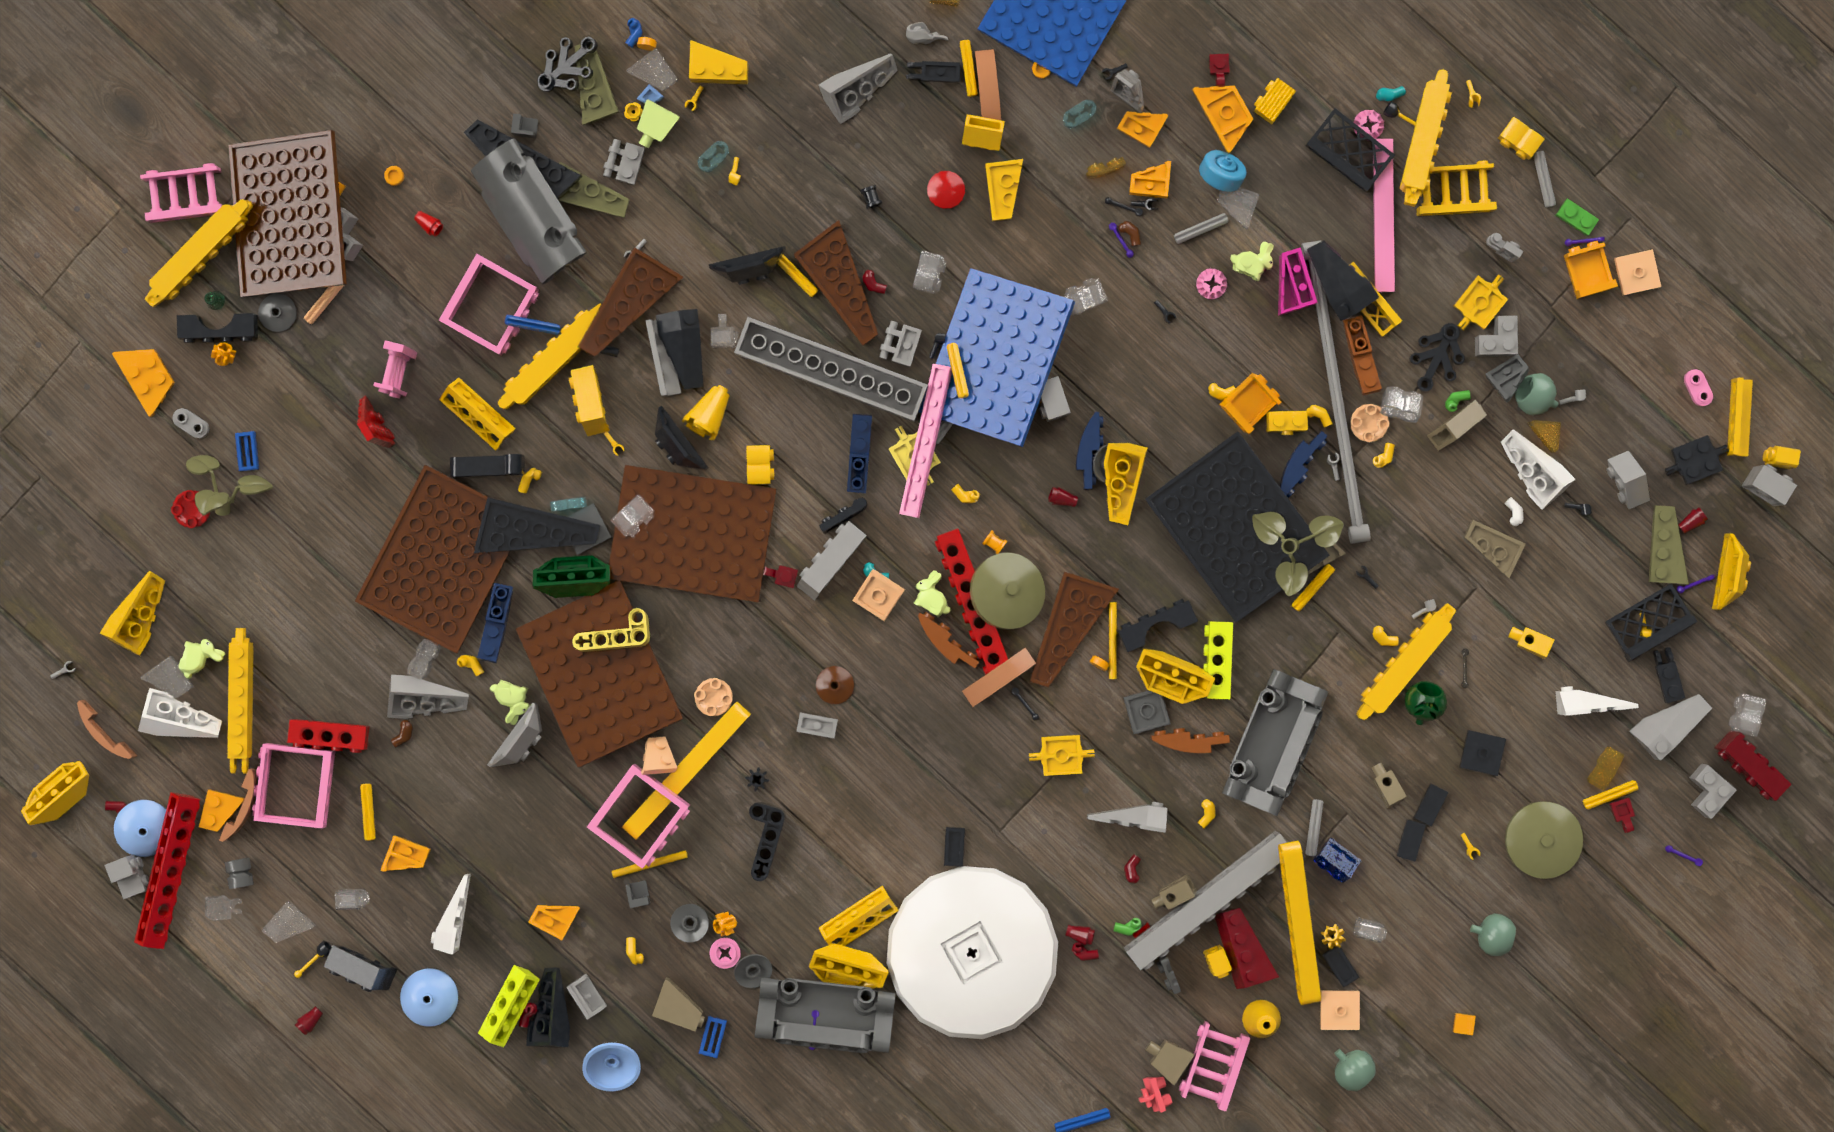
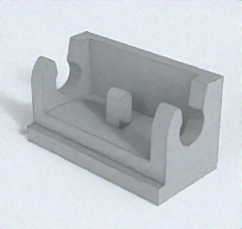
M587 974L566 987L587 1020L607 1007Z

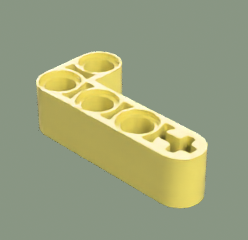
M639 608L633 609L628 617L629 628L578 633L573 638V646L581 652L645 646L650 641L648 615ZM637 613H642V621L635 623L634 616ZM639 632H643L645 635L641 642H637L635 639L636 634ZM624 634L625 641L618 644L616 641L617 636ZM600 636H605V644L601 646L598 645V638ZM582 638L586 641H592V644L584 643L583 647L578 643L582 641Z

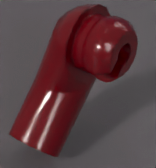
M872 270L865 271L863 282L867 289L885 294L887 285L877 283L874 277L875 273Z

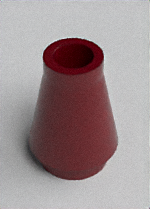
M1052 487L1048 497V502H1051L1052 505L1075 507L1078 501V496L1060 487Z
M1698 507L1693 509L1678 526L1685 534L1704 525L1708 518Z
M1068 925L1066 936L1084 945H1091L1095 935V930L1091 929V927Z
M315 1006L297 1019L298 1022L295 1026L303 1034L307 1035L308 1032H312L323 1013Z

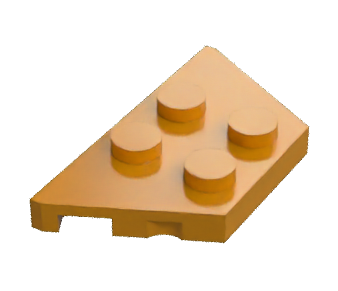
M1235 85L1193 88L1194 95L1226 152L1229 154L1252 122V115Z
M149 349L113 352V357L149 417L154 416L155 410L163 402L166 393L175 383L157 351Z

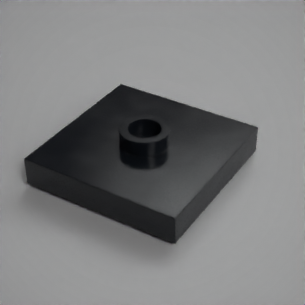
M1467 730L1459 767L1498 776L1506 738Z

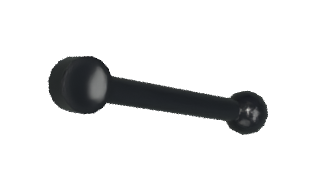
M1110 197L1105 198V203L1108 205L1113 204L1132 211L1137 216H1141L1143 213L1141 208L1135 209L1113 201Z
M1013 688L1011 691L1012 694L1018 697V699L1022 702V704L1032 715V719L1034 721H1037L1039 719V715L1037 713H1034V711L1026 703L1023 697L1019 694V689Z

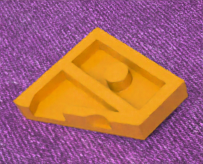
M1127 111L1117 130L1150 148L1169 115Z
M1171 161L1131 174L1129 195L1167 199Z
M209 789L199 827L216 832L220 831L237 808L243 804L245 798Z
M394 835L381 871L424 867L430 848Z
M537 905L528 923L563 940L580 907Z

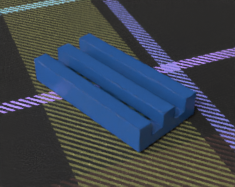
M255 431L235 433L239 471L259 470ZM242 436H244L247 467H244L243 465V455L241 446ZM248 436L251 438L253 466H251Z
M708 1016L699 1054L718 1058L727 1020ZM712 1021L715 1022L712 1035L710 1038L708 1050L704 1051L708 1031ZM718 1023H720L722 1026L715 1053H711Z

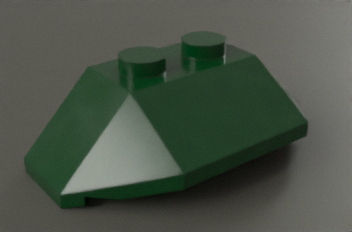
M592 555L552 558L541 567L533 570V589L554 598L593 596L610 584V565L605 564Z

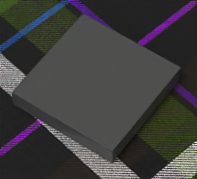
M594 503L568 516L601 525L596 544L573 545L577 555L612 538Z
M1147 690L1123 697L1133 734L1171 724L1162 695Z

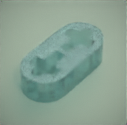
M1084 100L1065 112L1063 116L1064 125L1068 128H1075L1090 119L1096 112L1095 103L1091 100ZM1085 104L1092 106L1090 114L1088 112L1080 113L1084 110ZM1068 115H1079L1077 118H1075L1074 124L1072 122H1067Z
M717 141L707 149L698 159L700 170L711 172L729 155L728 145L723 141ZM717 146L725 147V153L723 155L719 153L716 156H714V154L717 152ZM711 157H713V159L710 161L711 166L709 168L707 166L702 167L703 159L709 160Z
M586 497L550 502L551 512L587 507Z

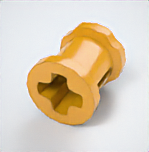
M991 530L982 544L988 545L995 551V554H999L1007 540H1002Z

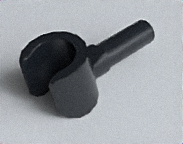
M1125 63L1117 68H1105L1101 73L1109 71L1111 75L1105 78V80H1111L1114 74L1128 68Z
M1152 198L1147 201H1131V206H1143L1148 210L1155 211L1158 208H1152V203L1159 201Z
M1158 300L1154 302L1163 313L1166 323H1170L1167 319L1169 314L1176 319L1175 313L1168 312Z
M937 333L935 335L933 348L929 355L930 358H934L938 343H945L946 334Z
M1564 504L1566 508L1581 509V515L1592 513L1589 504Z
M1361 566L1366 573L1360 575L1356 571V575L1359 578H1364L1375 589L1378 588L1379 585L1368 575V569L1365 566Z

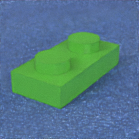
M1568 198L1555 215L1586 236H1589L1599 221L1598 218Z

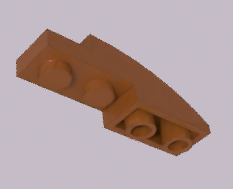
M1362 315L1343 320L1356 379L1359 381L1362 395L1381 391L1382 387Z
M927 612L924 614L919 613L918 617L926 635L947 659L955 664L958 658H960L973 668H976L979 663L976 660L978 656L969 650L965 653L960 649L962 645L954 640L951 643L947 641L952 635L949 633V627L942 622L940 625L933 622L934 617Z
M1185 728L1173 729L1174 733H1166V730L1154 731L1155 735H1150V739L1160 745L1189 753H1212L1211 745L1230 743L1229 735H1224V731L1213 732V736L1205 737V733L1194 734V738H1191L1189 731H1185Z

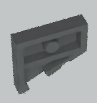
M1517 354L1485 375L1504 401L1508 403L1529 372V367Z
M1166 955L1162 958L1158 957L1159 962H1157L1160 973L1164 972L1167 979L1164 982L1168 991L1172 990L1174 994L1181 992L1168 957Z

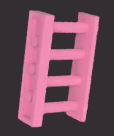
M213 163L203 164L201 168L160 173L157 170L146 171L144 175H140L142 180L145 182L149 181L152 209L150 210L151 212L145 213V220L149 223L213 216L222 206L217 201L214 173H220L221 168ZM206 174L209 202L206 206H200L197 199L195 176ZM187 177L190 198L189 208L181 209V206H179L176 178ZM168 179L171 207H169L170 210L162 211L159 204L157 180Z
M385 341L383 348L388 350L389 358L382 384L374 382V386L379 388L378 392L400 399L401 395H407L406 392L400 390L407 361L410 358L416 359L417 352L405 345Z
M1204 1021V1024L1199 1026L1197 1032L1199 1039L1194 1051V1057L1191 1060L1186 1079H1182L1179 1091H1181V1096L1186 1098L1188 1092L1215 1100V1103H1218V1109L1227 1111L1250 1037L1241 1033L1240 1037L1233 1038L1209 1030V1022ZM1209 1037L1233 1045V1048H1236L1234 1056L1230 1055L1229 1057L1203 1048L1205 1038ZM1200 1055L1226 1063L1230 1067L1228 1074L1222 1075L1198 1067L1197 1063ZM1194 1073L1221 1082L1224 1085L1222 1092L1216 1093L1192 1085L1191 1081Z

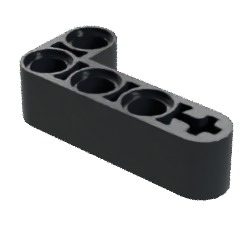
M522 454L450 457V477L525 474V455Z
M756 802L751 805L749 815L754 820L764 822L765 825L751 875L754 880L763 881L770 872L785 821V812L779 807ZM755 806L762 807L763 814L761 816L754 815L753 808ZM775 811L780 812L782 815V819L778 822L773 821L771 818V814ZM768 830L776 832L774 840H769L766 837ZM767 848L770 850L771 856L763 858L760 851ZM757 860L763 863H769L768 865L764 864L763 872H765V874H762L761 877L757 876L758 873L755 871V869L758 870L761 865L760 862L757 863Z

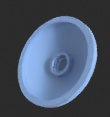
M137 800L123 807L114 823V835L120 847L127 853L139 857L155 855L166 813L165 807L151 800ZM144 828L147 832L141 834L139 830Z
M432 968L422 969L413 973L403 984L400 994L401 1006L406 1016L414 1023L422 1026H436L448 1020L456 1010L458 990L452 978L445 972ZM429 996L430 1002H425L424 997Z
M604 1043L594 1047L586 1054L583 1060V1075L587 1082L597 1089L619 1091L629 1087L637 1080L641 1070V1063L636 1052L630 1047L620 1043Z

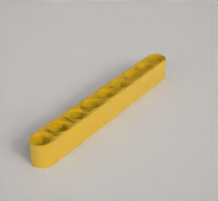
M736 702L677 766V770L671 773L662 784L678 795L746 721L751 713L739 702ZM655 790L622 828L637 840L671 801Z
M1297 840L1279 844L1278 851L1297 995L1300 1004L1306 1005L1320 1002L1321 992L1303 854L1300 842Z

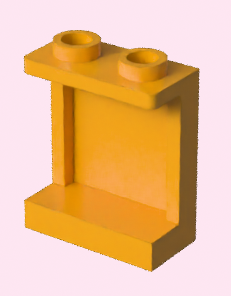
M1598 241L1588 243L1587 248L1580 249V246L1568 249L1569 253L1564 255L1576 299L1618 287L1616 279H1612L1603 249L1605 243L1599 244Z
M1250 374L1219 404L1239 428L1247 434L1254 430L1252 426L1274 405L1282 403L1279 400V393L1266 385L1268 381L1261 374Z

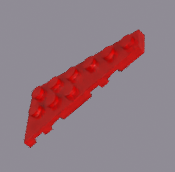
M366 395L360 398L357 425L367 442L387 448L395 445L393 441L395 437L391 430L383 425L385 420L382 415L374 410Z

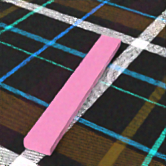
M1376 139L1393 153V139ZM1383 151L1376 152L1377 163L1385 162L1389 157ZM1392 159L1373 183L1374 287L1378 292H1395ZM1373 166V177L1375 175V166Z
M937 364L932 366L899 514L920 517L952 374L951 367Z

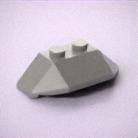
M533 702L487 764L489 767L514 764L521 760L523 762L530 754L529 748L532 744L536 746L542 738L540 736L542 727L537 703Z

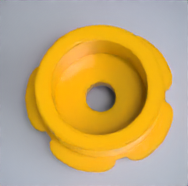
M636 102L627 104L624 112L625 117L631 121L639 120L643 112L640 104Z

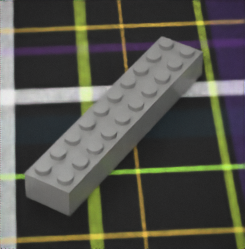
M747 317L734 351L737 356L915 422L928 387L925 383Z
M1274 831L1196 892L1194 898L1178 905L1126 945L1124 949L1140 970L1150 968L1154 964L1153 960L1167 955L1170 952L1168 949L1173 945H1180L1185 940L1184 936L1188 933L1194 934L1200 929L1199 925L1204 921L1206 923L1211 921L1216 916L1214 913L1219 909L1221 911L1225 910L1231 905L1230 901L1235 897L1239 899L1246 893L1245 889L1259 884L1262 881L1260 878L1265 874H1272L1277 869L1275 866L1280 863L1278 845L1287 843L1282 835Z

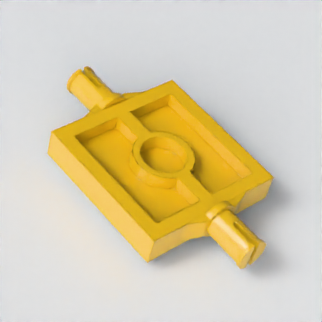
M1479 275L1473 280L1453 305L1464 316L1457 325L1460 329L1464 330L1470 322L1475 323L1483 330L1487 327L1508 300L1498 289L1504 280L1503 277L1500 278L1501 276L1497 275L1492 283L1485 281Z
M1080 735L1041 737L1042 748L1040 753H1029V757H1033L1029 758V761L1041 760L1044 776L1081 774L1083 758L1095 757V754H1087L1094 753V749H1082Z

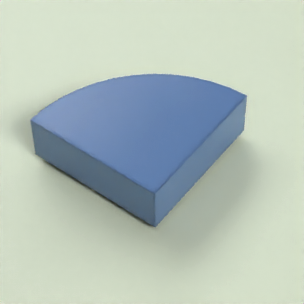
M649 84L638 96L637 100L646 103V100L649 99L657 103L664 96Z

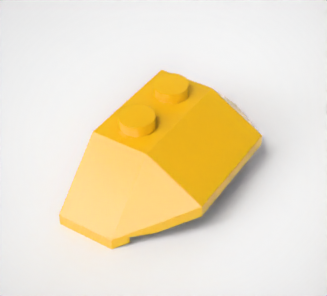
M1731 533L1724 535L1712 606L1714 610L1723 609L1740 597L1743 591L1747 589L1748 581L1746 580V574L1750 570L1751 561H1749L1748 553L1736 536Z
M1143 649L1136 665L1147 690L1181 704L1207 697L1215 680L1212 675L1199 666L1163 651Z
M81 761L60 765L33 788L26 805L21 810L29 825L57 820L86 796L89 774Z
M835 943L815 950L809 964V968L814 971L816 976L822 982L862 986L871 989L876 987L882 988L888 975V970L871 953Z

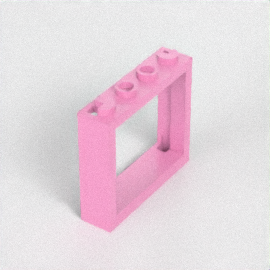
M476 254L439 321L502 356L510 348L511 343L509 342L513 336H517L520 328L508 326L498 345L495 346L452 322L454 315L483 264L528 289L514 316L528 317L530 313L528 309L531 303L534 304L537 301L539 289Z
M271 743L263 744L258 754L259 758H261V763L256 771V777L259 780L258 785L254 789V796L256 797V804L252 807L254 821L325 828L327 826L335 751ZM272 750L323 756L316 820L264 814Z
M633 764L588 824L587 828L643 869L645 865L649 867L656 857L653 855L657 849L661 851L666 845L667 841H665V838L668 834L672 836L679 826L676 824L680 818L682 820L686 818L690 812L688 810L690 804L650 774L642 775V768ZM636 775L680 807L643 859L598 827Z

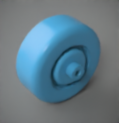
M1220 150L1208 152L1199 166V173L1203 180L1210 186L1225 192L1238 190L1247 174L1244 164L1237 157Z

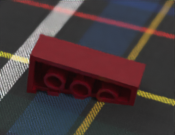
M1729 731L1714 747L1719 751L1717 755L1724 761L1728 760L1732 764L1731 768L1736 773H1742L1746 777L1745 781L1753 788L1756 786L1760 790L1759 794L1765 800L1777 801L1792 784L1775 767H1769V761L1763 755L1754 752L1756 747L1744 740L1745 736L1741 732Z

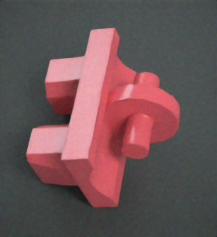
M1164 1077L1143 1078L1145 1088L1141 1089L1143 1096L1138 1098L1139 1102H1145L1147 1108L1152 1107L1154 1112L1160 1111L1162 1113L1166 1111L1165 1107L1173 1102L1169 1094L1161 1095L1159 1089L1166 1087Z

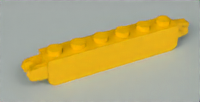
M1444 69L1437 72L1434 81L1431 80L1426 83L1400 184V189L1405 193V205L1415 207L1419 197L1422 196L1424 190H1428L1430 184L1427 176L1428 173L1433 171L1435 162L1431 160L1432 156H1436L1439 144H1436V140L1441 138L1443 127L1440 126L1441 120L1445 121L1447 109H1444L1445 103L1449 104L1452 92H1449L1450 84H1446L1448 71Z
M240 199L235 205H222L149 280V286L152 289L145 297L149 305L156 307L164 300H173L179 295V290L183 286L191 283L192 277L206 267L205 263L209 259L215 258L219 254L218 250L222 246L229 244L232 236L245 227L244 223L248 220L245 216L253 208L251 201Z
M601 303L590 311H580L574 317L575 321L571 325L567 324L561 329L560 332L562 334L558 338L553 337L546 344L548 347L543 352L540 350L533 356L534 361L529 365L525 364L519 370L520 374L516 378L512 377L505 383L506 387L503 390L506 393L499 399V407L508 410L515 403L525 405L581 351L577 346Z
M1446 603L1437 612L1432 614L1429 612L1422 620L1424 622L1420 628L1416 627L1410 634L1412 638L1409 642H1404L1399 647L1398 652L1400 653L1386 663V670L1376 675L1373 679L1375 683L1372 687L1368 686L1362 692L1361 696L1363 698L1360 701L1363 704L1356 712L1358 718L1367 720L1373 712L1384 713L1452 630L1451 623L1449 622L1456 612L1450 604Z
M236 628L235 638H232L231 643H229L227 758L230 759L231 773H236L237 759H242L241 769L243 774H247L249 758L252 756L253 643H250V638H246V628Z

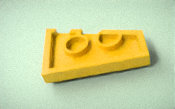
M1023 159L985 164L992 222L1012 218Z

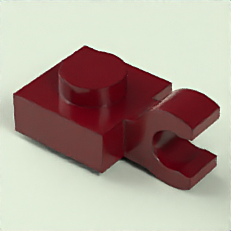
M1209 54L1210 75H1216V86L1224 87V74L1230 73L1229 54Z
M782 565L779 566L778 570L765 567L763 575L776 578L775 584L794 588L798 570Z
M1629 797L1609 803L1615 822H1622L1624 833L1634 831L1630 817L1635 816Z

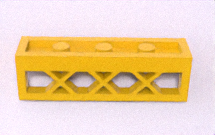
M1354 262L1350 264L1356 268L1355 271L1359 275L1365 276ZM1373 286L1379 296L1378 299L1372 302L1377 307L1376 315L1368 314L1366 307L1360 312L1379 335L1383 337L1402 320ZM1378 318H1386L1391 325L1382 331L1378 326Z
M457 378L448 385L439 399L495 451L516 429L460 378ZM448 394L454 398L455 403H452L447 398ZM462 408L469 412V416L463 413ZM476 421H480L483 424V428H480ZM490 433L494 434L499 440L497 442L494 441Z
M1743 378L1731 379L1728 430L1729 452H1727V456L1748 457L1753 380Z
M881 886L820 926L819 930L828 945L833 944L832 941L842 938L836 944L846 946L899 910L885 888ZM890 904V909L882 911V908ZM870 916L874 917L870 922H865ZM858 927L855 932H850V929Z

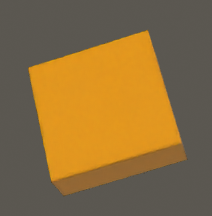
M1455 1013L1453 1032L1473 1035L1476 1016Z

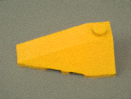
M1108 443L1104 459L1109 521L1124 525L1129 524L1147 447L1131 443Z
M149 571L109 617L100 634L140 656L151 636L149 631L152 621H155L156 615L154 613L156 605L160 602L165 580Z

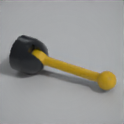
M1392 101L1388 103L1383 112L1385 116L1390 118L1399 116L1415 126V121L1399 113L1400 109L1396 103Z
M323 940L317 947V955L302 969L295 971L294 976L300 978L302 973L319 957H328L332 946Z

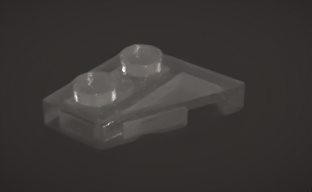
M656 48L626 70L629 74L662 91H665L679 81Z
M1241 187L1233 192L1220 190L1217 202L1247 230L1260 194Z
M169 656L140 677L142 680L155 685L160 690L168 692L169 695L175 698L181 697L194 687L190 680L185 678L183 671L179 669V665L173 656Z
M287 901L262 931L277 943L312 929L316 925L291 902Z

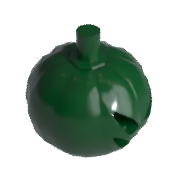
M1418 682L1412 685L1405 694V707L1410 715L1417 718L1416 724L1423 725L1424 720L1433 721L1438 719L1447 709L1445 692L1440 686L1432 682Z

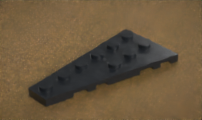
M478 119L464 131L465 135L485 156L505 142L513 139ZM517 141L524 155L530 156L534 160L557 199L561 198L582 178L580 174Z
M487 497L474 553L596 544L601 525Z

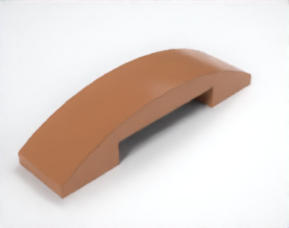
M994 49L975 51L981 117L1001 120Z
M1024 648L962 692L972 707H974L1035 665L1036 662L1027 649Z
M86 700L77 702L79 714L85 727L99 744L123 758L133 759L137 756L125 742L116 744L93 720L98 713Z
M254 768L248 770L241 786L247 789L248 792L235 823L232 821L226 823L219 841L224 842L233 837L250 816L256 800L254 789L258 785L257 770Z

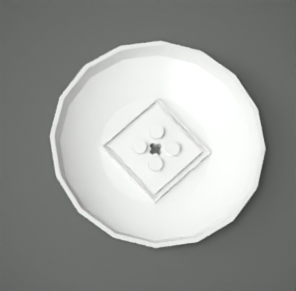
M963 866L930 876L904 898L889 928L886 963L897 996L918 1021L949 1037L985 1039L1015 1029L1042 1005L1056 976L1058 940L1047 908L1025 883L994 868ZM968 948L977 949L975 958L967 956Z

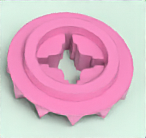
M1364 110L1354 119V123L1374 139L1378 138L1384 130V120L1374 110ZM1367 117L1371 123H1376L1371 127V133L1368 127H1361L1367 123Z
M1206 269L1197 278V290L1207 299L1219 298L1227 288V278L1217 269ZM1214 276V282L1219 285L1214 286L1210 292V285L1204 282L1210 281Z
M730 938L716 940L710 948L711 961L719 968L727 969L733 967L740 958V948L736 941ZM731 947L729 955L732 959L727 956L719 959L722 954L721 949L726 950Z

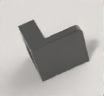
M513 114L511 127L513 136L536 138L538 119L522 117L521 114Z
M645 880L626 884L630 908L651 903Z

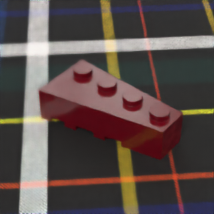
M1236 908L1215 914L1223 947L1232 968L1231 974L1236 989L1247 988L1278 978L1277 972L1242 910Z

